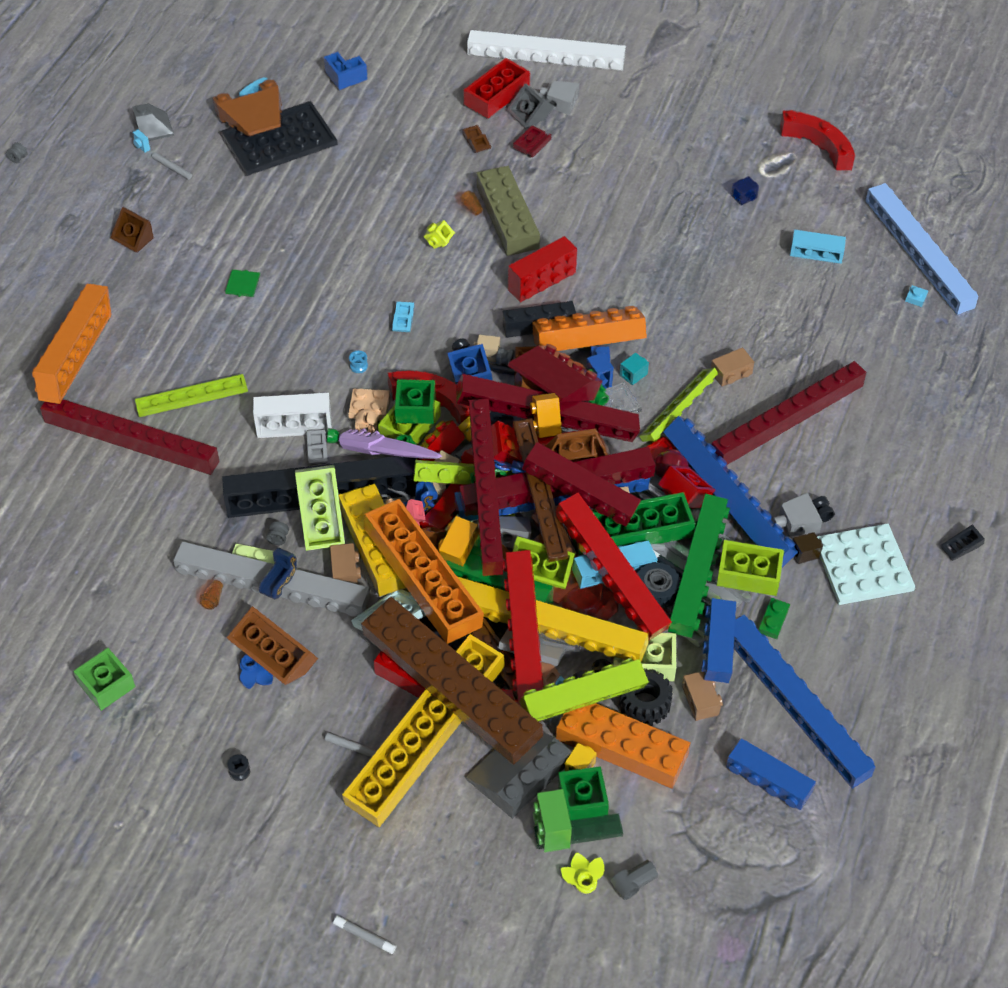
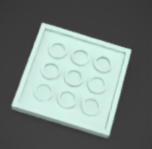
M889 524L817 536L823 544L820 559L838 605L915 590V584Z

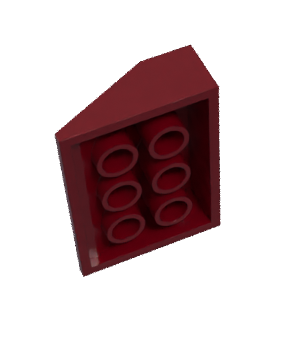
M551 344L538 345L508 363L509 367L549 394L555 393L561 402L592 401L595 399L602 380L597 377L596 373L584 369V366L579 362H573L570 360L569 355L558 352L557 348Z

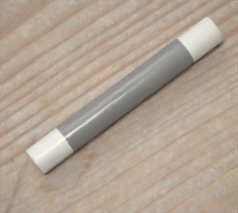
M336 916L333 922L336 926L390 954H393L396 946L339 916Z

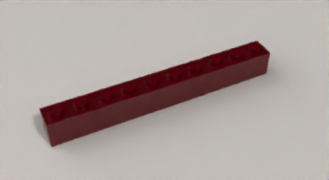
M853 361L718 438L711 445L716 449L715 453L717 456H721L728 465L863 387L867 372L858 363Z
M462 374L456 385V403L469 406V400L489 399L490 411L534 420V415L530 411L532 396L549 394ZM559 401L561 427L579 431L597 429L601 436L633 442L640 432L639 414L584 401Z
M62 399L60 404L44 402L40 408L45 423L205 474L212 475L220 462L217 447L64 399Z
M489 399L469 400L483 576L503 575V553Z
M649 446L574 462L614 485L653 477L656 466ZM525 473L496 478L498 509L533 503ZM475 483L459 486L460 500L465 516L478 515ZM550 485L553 499L566 495L561 490Z

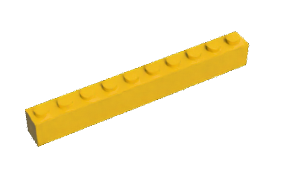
M458 577L483 611L484 617L489 618L493 622L500 621L508 624V619L511 618V611H507L506 599H510L509 592ZM536 600L539 634L546 635V637L553 640L565 641L569 645L582 646L589 651L602 652L608 657H618L624 660L632 658L633 661L638 659L642 661L648 646V633Z

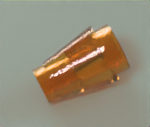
M470 190L464 192L460 197L461 204L475 215L481 214L483 208L475 193Z
M214 580L201 594L200 604L202 607L212 610L218 606L223 588L222 582Z

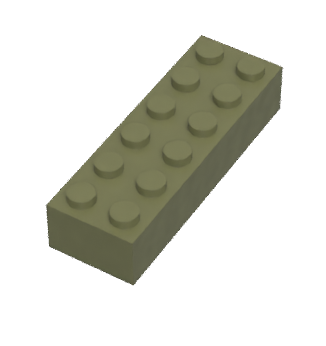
M509 166L477 172V189L506 255L511 256L540 249V233Z

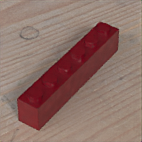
M538 442L532 448L522 467L528 474L536 476L546 484L561 490L566 495L573 496L579 492L589 507L627 527L641 502V499Z

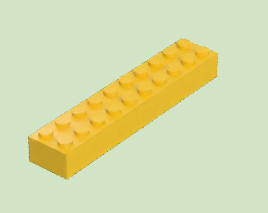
M471 634L456 651L491 682L495 680L505 667L503 654ZM426 689L342 794L345 805L380 828L462 720Z

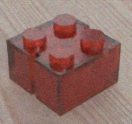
M601 583L581 589L577 585L562 598V608L605 621L609 620L618 611L619 603L615 600L614 593L607 587L603 589L602 597L603 584Z

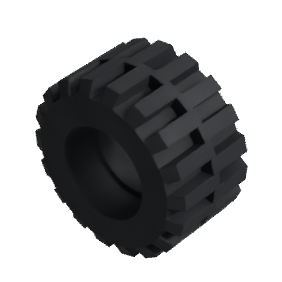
M644 669L649 683L644 688L620 695L619 706H621L620 710L622 713H625V716L653 726L654 722L656 724L661 723V718L665 719L667 713L670 712L673 695L672 685H669L670 681L667 678L664 679L662 673L656 674V670L652 669L650 672L648 669ZM648 693L654 696L656 700L644 702L639 700L636 695Z

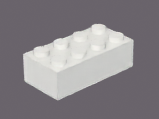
M329 393L253 397V415L257 438L307 435L306 431L325 430L327 434L328 428H332Z

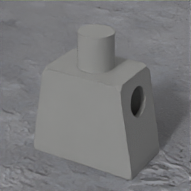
M553 81L550 89L541 87L540 94L555 106L553 110L570 115L579 96V83Z
M808 493L783 503L780 507L779 516L772 518L774 523L785 527L790 536L805 535L815 532V534L820 533L823 522Z
M499 517L501 542L505 547L513 548L517 536L531 540L532 532L529 517Z

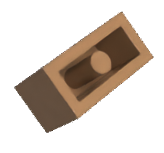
M743 347L713 359L711 363V368H715L718 372L714 378L721 386L732 384L736 380L750 376L753 373L754 367L753 359Z
M354 543L331 545L333 579L358 584L357 579H361L360 567H356V563L360 561L359 551L354 550Z
M705 672L683 676L682 688L695 721L718 716L720 708L723 706L720 694L717 695L715 691V681L704 680Z

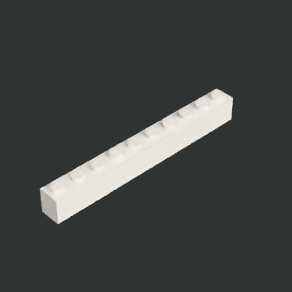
M470 30L468 38V55L623 70L626 46L475 30Z

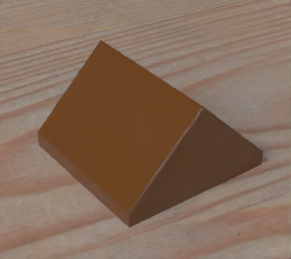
M122 207L110 238L134 252H139L154 239L151 222L148 219Z

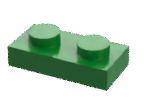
M771 597L759 627V632L765 636L778 639L790 604Z

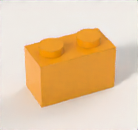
M555 393L532 396L530 411L534 415L533 424L536 435L542 438L562 434L559 397Z
M456 516L454 521L449 523L445 539H441L438 546L439 553L443 559L464 566L478 538V524Z

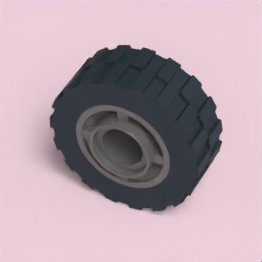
M661 562L648 563L640 568L637 573L659 605L666 607L672 604L677 598L681 583L679 580L680 576L676 573V570L672 569L668 564L665 565Z

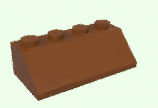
M253 606L227 636L228 640L285 685L304 676L318 660L312 652Z

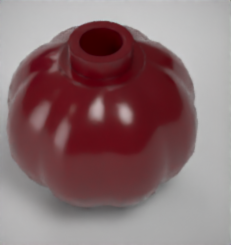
M668 449L666 452L658 454L654 460L656 464L655 473L661 478L670 466L689 467L687 459L675 449Z

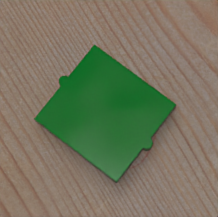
M232 270L225 294L238 295V297H254L260 272Z

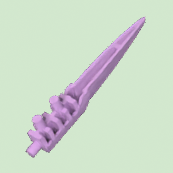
M364 428L359 432L356 429L343 432L342 435H339L338 440L343 449L371 455L386 454L433 459L442 457L439 453L427 448L386 438L378 431L371 434V432H367Z

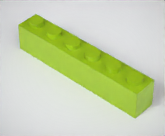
M630 658L620 662L621 665L616 667L611 664L601 668L602 671L594 673L593 670L582 674V677L575 679V677L567 678L559 685L555 683L548 684L543 687V690L537 692L536 689L529 690L524 693L519 702L521 707L537 721H542L644 688L649 682L640 659L633 661Z

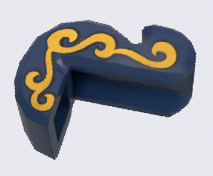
M281 548L273 551L275 563L260 582L258 589L260 594L274 600L282 595L283 587L292 580L297 567L295 554Z

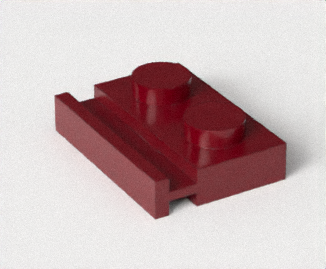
M532 125L513 143V148L526 155L530 154L533 158L551 140L552 135H548L545 131Z

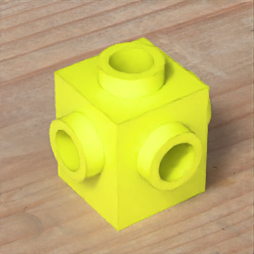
M443 220L436 224H430L423 237L435 249L440 246H446L455 232Z

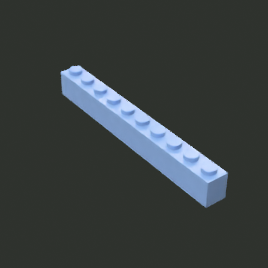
M886 183L869 188L866 196L867 204L954 312L958 315L974 309L979 297L977 292L971 288L967 280L958 272V269L952 265L948 257L943 254L939 246L934 243L929 234L925 232L920 223L916 221L911 212L903 205L902 201L897 198L893 190Z

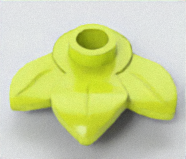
M576 853L571 861V867L561 868V874L563 879L567 883L575 885L579 892L588 894L596 889L597 880L603 876L604 862L599 857L589 863L585 857ZM588 881L590 885L585 886L582 882Z

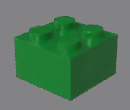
M397 379L396 423L434 424L435 380Z
M601 766L558 773V788L564 791L570 822L608 817L609 802Z

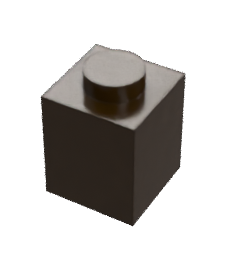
M815 532L793 538L794 548L798 551L794 558L798 564L819 559L823 544L817 538Z

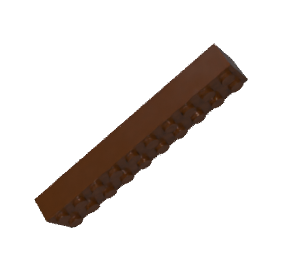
M389 597L361 623L365 637L513 765L543 737V725L394 598Z

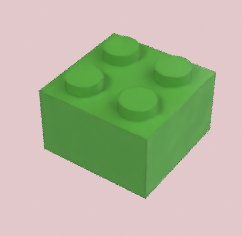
M109 648L73 671L78 685L101 711L135 688L132 674Z
M563 789L537 793V802H533L534 824L538 825V844L543 845L544 852L569 849L572 828Z

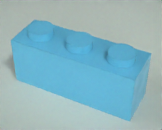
M794 230L790 256L842 264L846 237Z

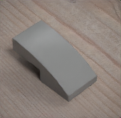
M325 430L306 431L309 464L328 463Z

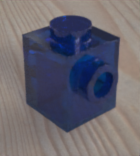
M749 176L733 183L731 196L742 206L757 199L759 185Z

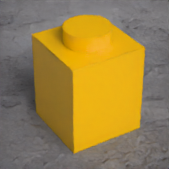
M578 743L565 762V771L592 768L596 763L597 753L591 747Z

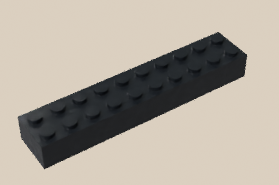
M401 456L222 476L228 518L300 510L295 470L330 465L335 467L338 495L375 484L380 495H389L391 498L402 497V495L389 490V485L395 491H402L414 497L416 484L418 483V481L413 479L416 458Z

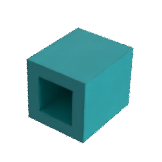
M634 353L620 364V376L633 386L648 374L649 362L644 357Z

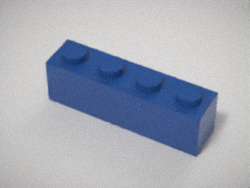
M712 598L710 606L706 605L705 618H708V623L704 625V635L707 636V641L703 642L702 653L706 654V659L702 660L701 672H705L704 680L729 683L731 679L736 601Z
M742 738L728 756L726 767L732 773L743 776L751 784L760 786L768 794L774 797L777 796L792 808H797L801 811L814 790L816 781Z

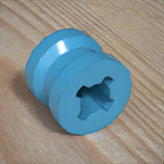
M360 350L350 354L349 361L352 372H365L368 368L367 354Z

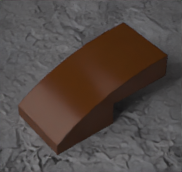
M478 125L463 129V135L475 153L491 149L486 135L482 134Z

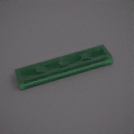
M619 813L570 821L572 828L570 844L623 836ZM534 826L533 830L537 849H543V845L538 844V826Z

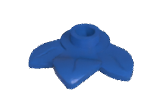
M494 459L495 468L498 470H512L514 474L525 473L522 469L523 463L513 460V463L510 464Z
M243 656L240 661V668L242 670L240 680L244 687L251 689L255 683L264 686L273 683V675L250 656Z

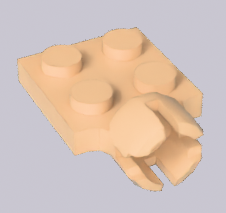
M353 389L349 418L355 419V428L358 432L363 428H368V432L371 433L376 430L378 421L387 415L390 390Z

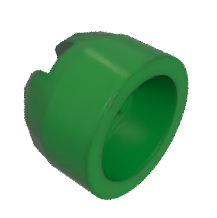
M328 428L326 443L338 442L340 433L336 429Z

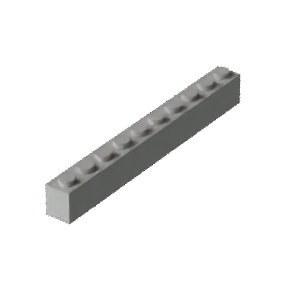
M186 542L181 543L173 560L176 571L183 575L189 574L200 579L213 580L219 584L225 583L239 589L253 590L256 593H259L260 582L274 565ZM296 569L292 580L283 587L280 597L290 599L296 603L302 602L312 607H322L332 612L338 611L355 617L366 610L370 601V589L366 586Z

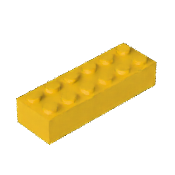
M372 484L338 495L340 511L378 596L406 588L364 529V514L385 505L376 485Z

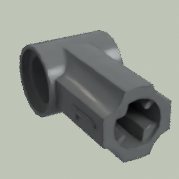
M647 859L629 871L622 870L611 879V883L621 897L627 900L633 897L641 887L658 878V873L654 864Z

